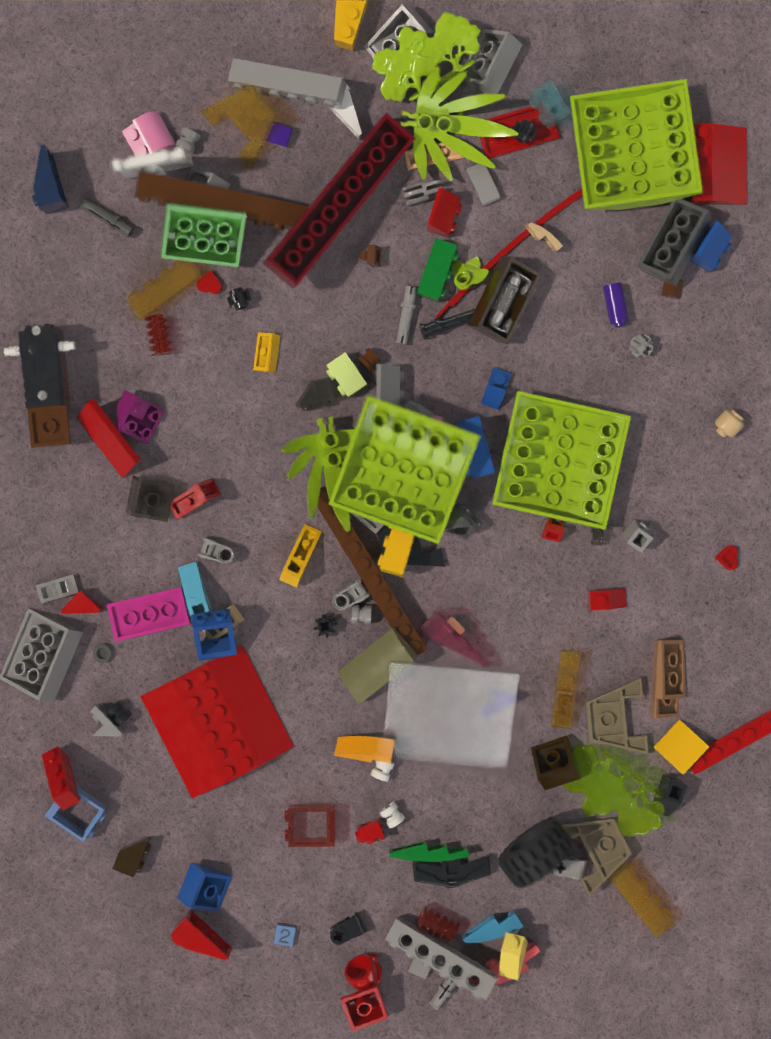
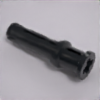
M475 308L442 320L435 318L434 321L426 324L419 323L423 339L426 340L427 337L435 334L442 335L444 330L469 323L471 319L469 316L474 313Z

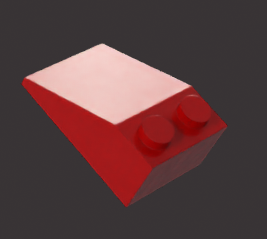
M191 909L175 925L170 934L173 943L177 946H182L184 949L226 961L232 951V947Z

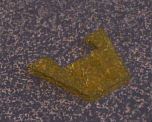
M249 85L200 111L212 126H215L226 114L250 141L238 154L249 169L254 167L278 115L253 85Z

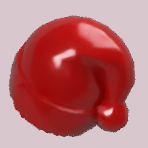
M374 952L354 957L345 967L344 974L348 983L358 991L374 985L378 986L381 981L382 967L377 962L378 957Z

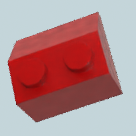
M438 188L427 224V232L449 238L450 233L454 234L457 224L454 222L455 215H460L462 204H459L460 197L443 188Z
M377 985L340 998L352 1032L388 1019L385 1004Z

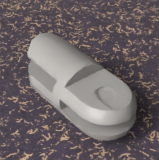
M442 180L428 183L423 181L402 187L403 192L410 191L404 194L405 199L424 195L408 200L406 202L407 206L429 200V197L437 195L438 186L443 185L444 182Z

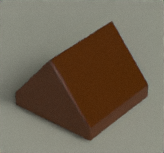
M680 279L676 287L664 282L661 296L680 299L684 280Z

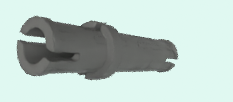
M86 197L81 201L79 208L109 225L110 229L119 231L127 238L133 234L135 228L121 220L120 216L111 214Z

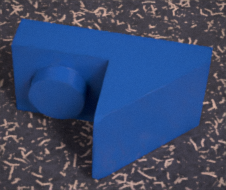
M493 367L480 404L499 410L511 373Z

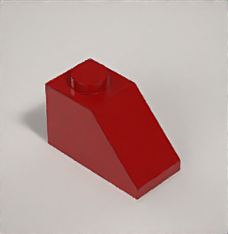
M626 588L587 591L588 610L590 611L627 607Z

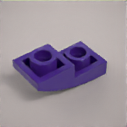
M253 117L248 136L288 148L293 129Z

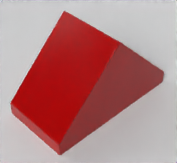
M79 590L61 610V614L103 612V608L84 590Z

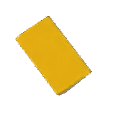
M258 332L253 370L276 373L281 335Z

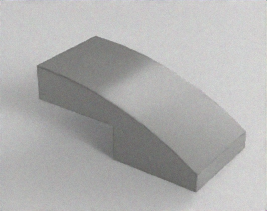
M476 164L466 169L482 206L500 199L486 166Z
M74 575L36 585L41 604L78 593Z

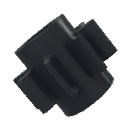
M525 119L521 123L517 121L513 130L517 131L518 135L513 136V138L523 144H526L527 141L532 142L536 135V131H534L535 125Z
M238 287L229 291L230 297H227L230 308L235 307V310L239 311L249 306L248 301L251 300L248 290L243 291L242 287Z
M322 614V620L315 619L318 626H315L313 629L319 630L318 636H321L323 633L328 638L330 631L332 633L336 632L332 627L337 625V622L332 623V615L327 619ZM329 622L328 626L330 629L323 631L320 623Z

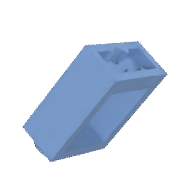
M76 785L79 797L99 810L85 831L58 814L61 808L55 802L45 817L83 842L87 837L90 839L97 830L94 828L96 823H101L106 817L107 813L105 810L107 806Z

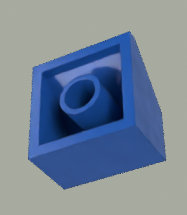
M716 221L707 230L690 261L707 272H710L712 269L716 270L722 261L719 259L723 252L726 253L732 245L729 242L732 238L731 234L721 223Z
M191 863L177 899L191 909L218 912L233 876L204 864Z

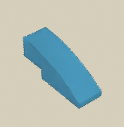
M514 909L500 919H497L492 914L464 933L462 938L465 943L491 941L504 937L506 932H515L523 927V923Z

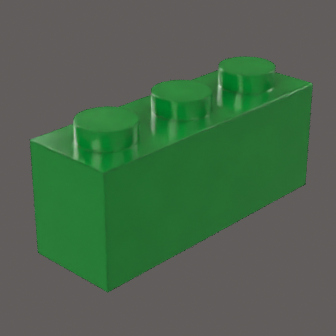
M435 238L416 295L438 302L439 298H444L447 289L444 287L445 281H450L453 272L450 269L451 263H456L459 251H456L457 245Z

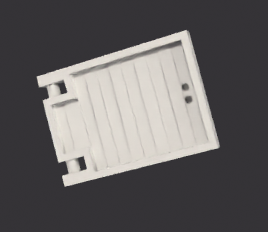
M182 147L175 148L174 151L164 150L128 157L127 160L121 161L118 159L112 161L114 171L128 179L137 177L139 171L166 175L165 171L194 166L192 156Z

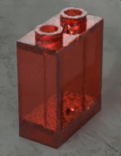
M289 805L288 810H285V822H288V830H285V841H288V847H335V805ZM294 812H327V838H294Z

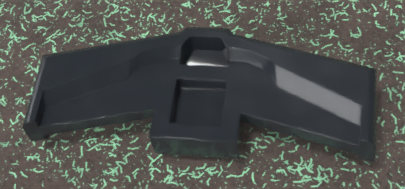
M489 855L461 864L460 859L441 861L442 866L412 861L414 882L456 888L491 875Z

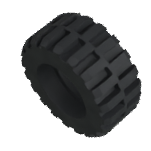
M547 818L528 828L512 841L499 855L498 864L515 887L525 888L543 879L544 876L556 869L570 855L571 850L574 848V843L557 819Z

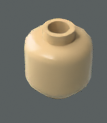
M734 409L731 411L725 410L715 420V425L718 427L716 432L723 438L726 435L732 438L743 428L744 418Z

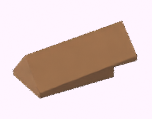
M654 640L650 717H679V698H685L684 640Z

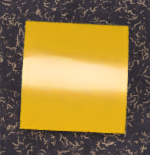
M679 719L657 742L654 748L683 775L709 746Z

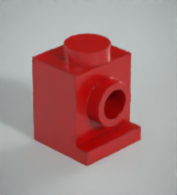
M379 818L357 826L355 836L358 843L367 842V844L378 841L377 838L379 837L381 841L385 840V834Z

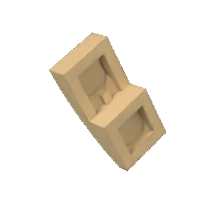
M531 222L524 225L535 241L543 238L553 251H558L563 247L543 227Z

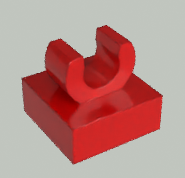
M549 518L544 526L541 538L560 543L565 527L562 526L561 520L556 525L552 524V518Z

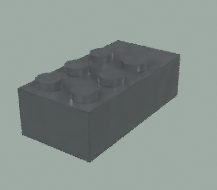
M682 199L672 201L637 264L641 271L676 287L713 220L709 210Z

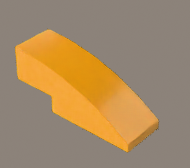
M369 736L338 737L334 756L372 763V760L391 763L395 740Z

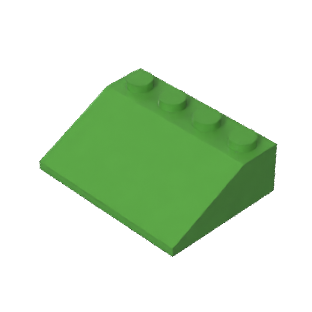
M167 203L161 244V258L239 267L246 213Z

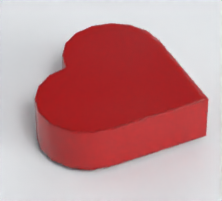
M212 271L201 277L196 284L197 289L202 293L218 294L222 290L220 281Z
M728 545L724 547L714 557L727 570H734L738 566V560L736 559L738 550L735 546Z

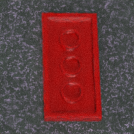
M550 101L486 119L513 129L517 121L521 123L525 119L535 125L534 131H536V135L532 142L527 141L526 144L518 142L513 136L480 137L485 156L488 159H492L560 139Z
M93 398L88 401L76 418L121 478H124L139 463L140 458L96 400Z

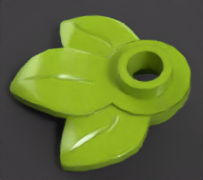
M478 257L472 258L465 264L456 260V263L454 262L452 266V273L455 276L454 283L460 290H466L472 284L483 282L489 274L487 269H481Z

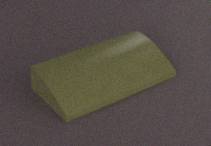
M393 627L342 667L338 673L350 694L360 704L418 658V655Z

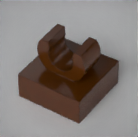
M368 245L367 251H360L359 259L367 261V264L372 267H381L382 248L377 245Z

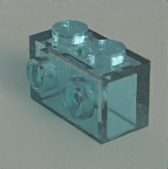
M551 79L530 92L529 102L533 109L537 108L541 123L546 125L548 129L569 118L571 112Z

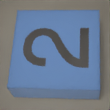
M277 923L274 944L293 947L296 926Z

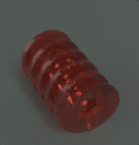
M156 314L144 318L145 321L150 322L146 324V328L151 329L147 332V335L153 337L148 340L149 344H153L150 347V351L156 352L151 356L166 355L175 351L174 348H169L168 346L173 341L167 340L168 337L172 336V333L166 332L171 326L165 325L169 318L163 317L164 314Z
M426 905L423 907L417 920L418 930L425 926L426 934L431 929L432 937L439 933L438 940L445 936L446 944L454 938L460 922H458L454 926L455 920L450 919L448 921L446 915L441 918L440 912L434 915V909L432 908L427 912Z

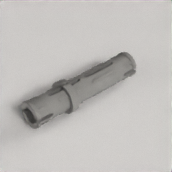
M405 286L404 301L401 303L402 312L395 342L400 344L403 336V345H408L413 309L416 308L414 303L418 288L413 287L410 295L411 286Z
M455 965L453 968L455 973L462 974L461 966ZM450 978L446 979L443 984L438 986V991L429 1004L436 1010H439L446 998L452 995L451 991L456 986V982Z

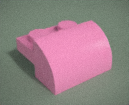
M151 111L132 120L134 123L122 131L135 156L164 150L168 151L176 144L158 111Z

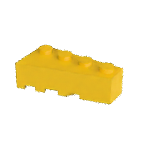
M336 0L335 46L350 51L354 50L369 0Z

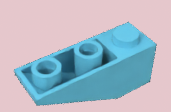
M197 561L178 567L190 616L212 612Z

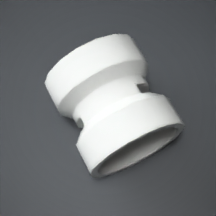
M375 761L376 766L372 769L370 775L388 782L390 778L389 772L393 769L395 763L393 761L391 763Z
M395 802L390 803V807L387 809L384 807L379 811L380 815L387 820V825L390 829L405 819L403 813L398 811V806Z

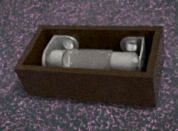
M501 256L468 326L496 342L508 344L542 274L511 256Z

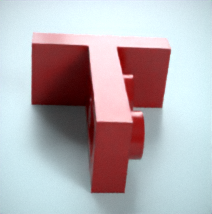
M213 478L193 485L191 489L168 502V505L176 519H180L222 494Z

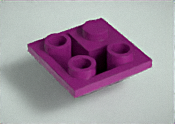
M125 390L116 406L117 429L148 444L165 410Z

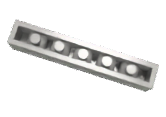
M401 917L395 920L385 938L391 947L402 949L405 951V955L411 959L417 958L424 967L435 969L442 978L447 980L450 978L456 982L455 985L463 990H470L473 992L472 995L479 1000H487L499 978V975ZM404 935H409L412 938L411 944H407L404 941ZM421 945H426L428 947V954H424L421 952ZM437 955L444 956L446 963L440 964L437 961ZM454 965L461 966L463 973H455ZM470 976H477L480 980V983H472L470 980Z

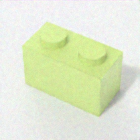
M346 352L327 364L328 370L326 373L332 381L336 379L339 384L337 389L342 396L347 395L350 398L367 386V383Z

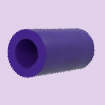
M622 283L603 286L610 325L614 324L615 328L625 326L626 322L629 321Z

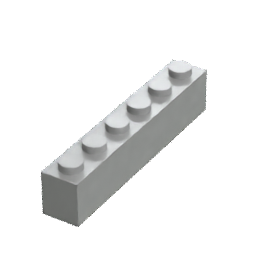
M233 58L228 81L233 88L239 91L248 89L255 94L265 92L269 93L272 97L280 98L281 95L286 96L292 101L302 99L309 104L319 102L330 108L335 106L341 107L347 85L341 77Z

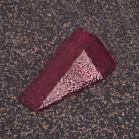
M436 610L419 626L422 629L420 633L425 639L429 640L431 638L434 642L486 668L491 666Z

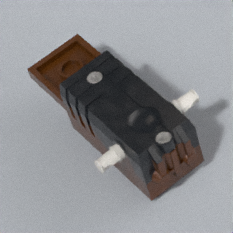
M45 323L44 326L37 324L32 326L25 325V330L18 331L19 346L4 348V355L21 357L22 377L24 380L23 388L25 389L24 398L26 399L25 408L28 411L31 448L71 444L68 407H71L65 351L75 350V342L64 341V332L55 327L54 324Z

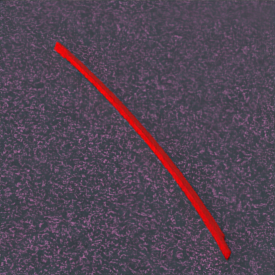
M582 188L558 204L534 224L542 226L560 211L582 197ZM527 229L523 231L482 269L490 271L498 263L501 256H506L531 235ZM472 284L466 290H460L438 313L436 318H441L449 309V306L453 308L475 284Z

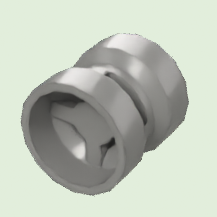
M183 127L181 130L182 137L177 140L175 146L177 148L182 147L186 152L193 154L195 142L199 141L200 135Z
M357 604L352 605V623L357 624L361 621L365 624H371L372 605H365L364 607H360Z

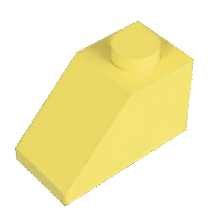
M506 932L501 949L500 976L519 980L528 946L525 937Z

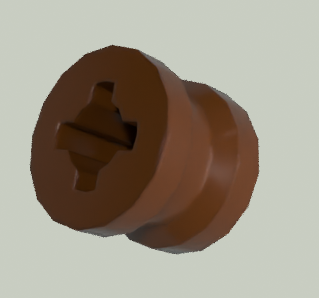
M370 348L366 349V353L363 356L358 357V360L370 372L376 364L382 361Z

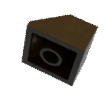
M567 736L531 747L537 779L544 790L581 779L578 764Z

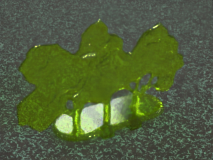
M578 744L574 748L573 753L578 764L581 779L563 784L562 786L572 794L585 793L582 807L586 817L594 816L596 813L609 815L611 810L617 811L618 826L625 837L636 834L640 836L647 835L652 829L658 830L660 827H663L660 818L665 812L664 806L657 801L649 802L646 797V791L657 798H662L663 796L653 784L645 779L646 774L641 770L636 772L629 766L631 764L626 758L621 760L604 747H601V753L607 758V761H600L593 745L581 746ZM611 763L623 771L624 774L622 776L611 774L609 772ZM598 765H603L600 770L597 769ZM628 776L640 785L638 791L632 792L625 788L624 781ZM639 795L642 796L640 799L643 800L642 808L637 805ZM646 803L650 805L648 809L646 808Z

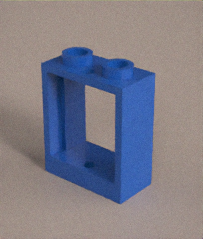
M230 609L191 615L199 661L237 655ZM228 627L229 637L200 641L199 631Z

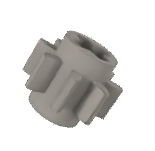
M640 334L634 336L629 348L632 354L637 358L649 356L653 351L654 343L651 341L652 338L647 334H644L643 337Z

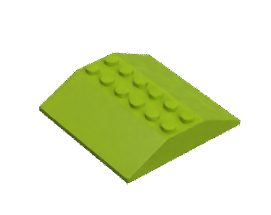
M687 79L570 96L585 210H624L660 205L702 193Z
M517 391L492 505L606 530L631 416Z
M367 395L329 505L439 544L480 435Z

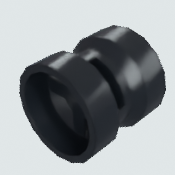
M120 700L106 712L108 717H113L114 723L118 727L132 715L130 710L123 708L124 704Z

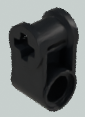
M359 912L354 913L355 915L350 918L349 916L331 927L330 939L334 944L341 945L364 934L368 930ZM335 932L342 933V937L335 935Z

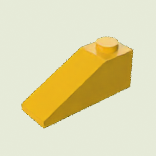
M304 524L279 580L297 588L322 531Z

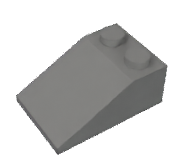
M402 4L364 47L372 57L375 53L386 48L399 50L398 36L403 26L411 28L414 32L417 30L424 31L428 38H432L435 32L411 5Z

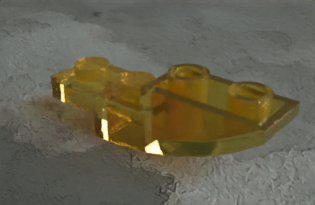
M560 650L551 727L571 729L580 651Z

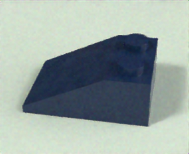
M44 144L40 146L33 185L34 195H32L35 206H38L46 214H50L69 207L53 153Z

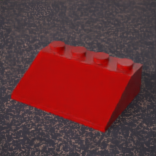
M693 123L702 193L690 196L689 203L694 205H747L746 128L714 123Z

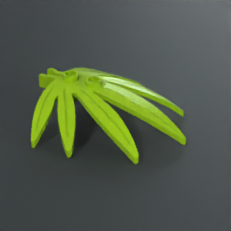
M438 66L435 67L421 87L416 112L409 113L408 111L401 110L402 115L415 119L414 121H400V125L404 127L411 125L414 127L413 153L421 178L425 180L427 174V155L424 146L426 144L436 166L450 181H453L447 160L434 141V138L440 140L459 155L480 165L495 169V165L481 152L463 140L447 134V132L477 137L517 136L518 132L490 120L464 115H449V113L485 106L505 98L506 95L499 93L477 94L462 97L439 106L438 104L459 86L467 72L464 71L449 79L432 96L440 72V68Z
M333 417L327 418V425L323 423V418L316 419L317 425L320 427L319 434L301 436L290 441L281 449L282 453H294L307 447L291 465L287 474V480L300 473L311 458L315 457L307 486V504L311 519L315 516L318 504L322 467L330 500L341 471L340 465L342 467L346 457L345 451H348L350 441L355 432V429L335 431L332 426ZM332 506L343 528L346 531H350L349 512Z

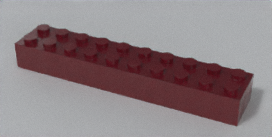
M386 112L269 254L263 264L292 289L298 286L413 143L415 138Z

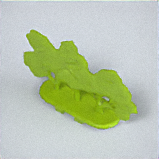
M444 12L437 21L435 36L432 38H428L424 31L417 30L414 32L411 28L403 26L398 36L400 49L391 50L386 48L375 53L373 56L372 69L386 76L380 87L385 100L392 99L393 101L401 102L410 87L416 88L418 91L409 98V101L418 98L421 90V77L428 76L440 62L449 61L453 65V70L442 77L439 75L434 90L435 93L440 88V84L456 76L476 62L473 59L462 65L459 64L463 53L474 55L479 52L480 44L477 37L481 30L477 25H470L467 18L456 17L454 14ZM454 46H458V54H455L456 58H453L452 55ZM462 46L465 47V50L463 52L461 51ZM445 55H450V59H447ZM412 78L414 83H410L408 79Z

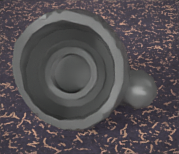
M454 504L444 531L458 535H470L476 529L482 527V522L476 518L474 511L467 505Z

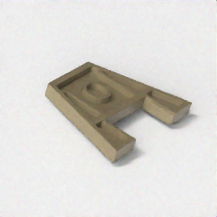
M641 677L585 701L589 741L649 754L646 734L627 735L624 699L643 697Z
M614 819L562 825L572 839L580 837L596 869V872L580 879L588 898L632 854Z

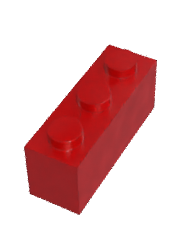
M57 746L41 754L52 800L62 810L79 803L80 798L70 759L66 753Z

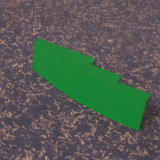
M426 840L389 849L390 857L409 861L435 862L469 857L467 846L448 850L447 843L428 847Z

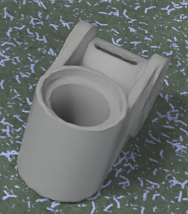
M203 537L204 543L201 552L197 556L225 564L232 563L235 560L236 551L234 548ZM226 549L231 552L229 560H225L222 557V553Z
M358 578L340 589L333 597L332 603L336 609L345 610L365 600L371 594L367 592L362 584V579ZM340 596L345 597L347 602L341 601Z
M567 857L562 862L563 866H559V869L556 868L552 871L559 877L580 880L585 877L588 860L585 858L580 860L575 859V857Z

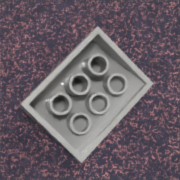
M28 608L0 674V679L38 701L54 703L83 632Z

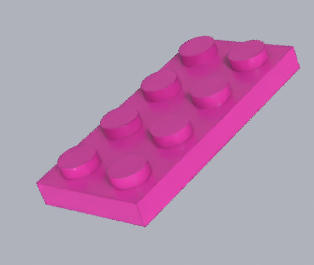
M182 587L106 604L115 642L191 624Z

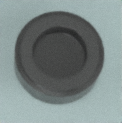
M99 644L93 650V657L99 663H106L113 656V650L108 644Z

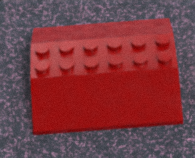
M243 645L236 647L237 655L215 658L140 696L191 798L222 786L294 747Z

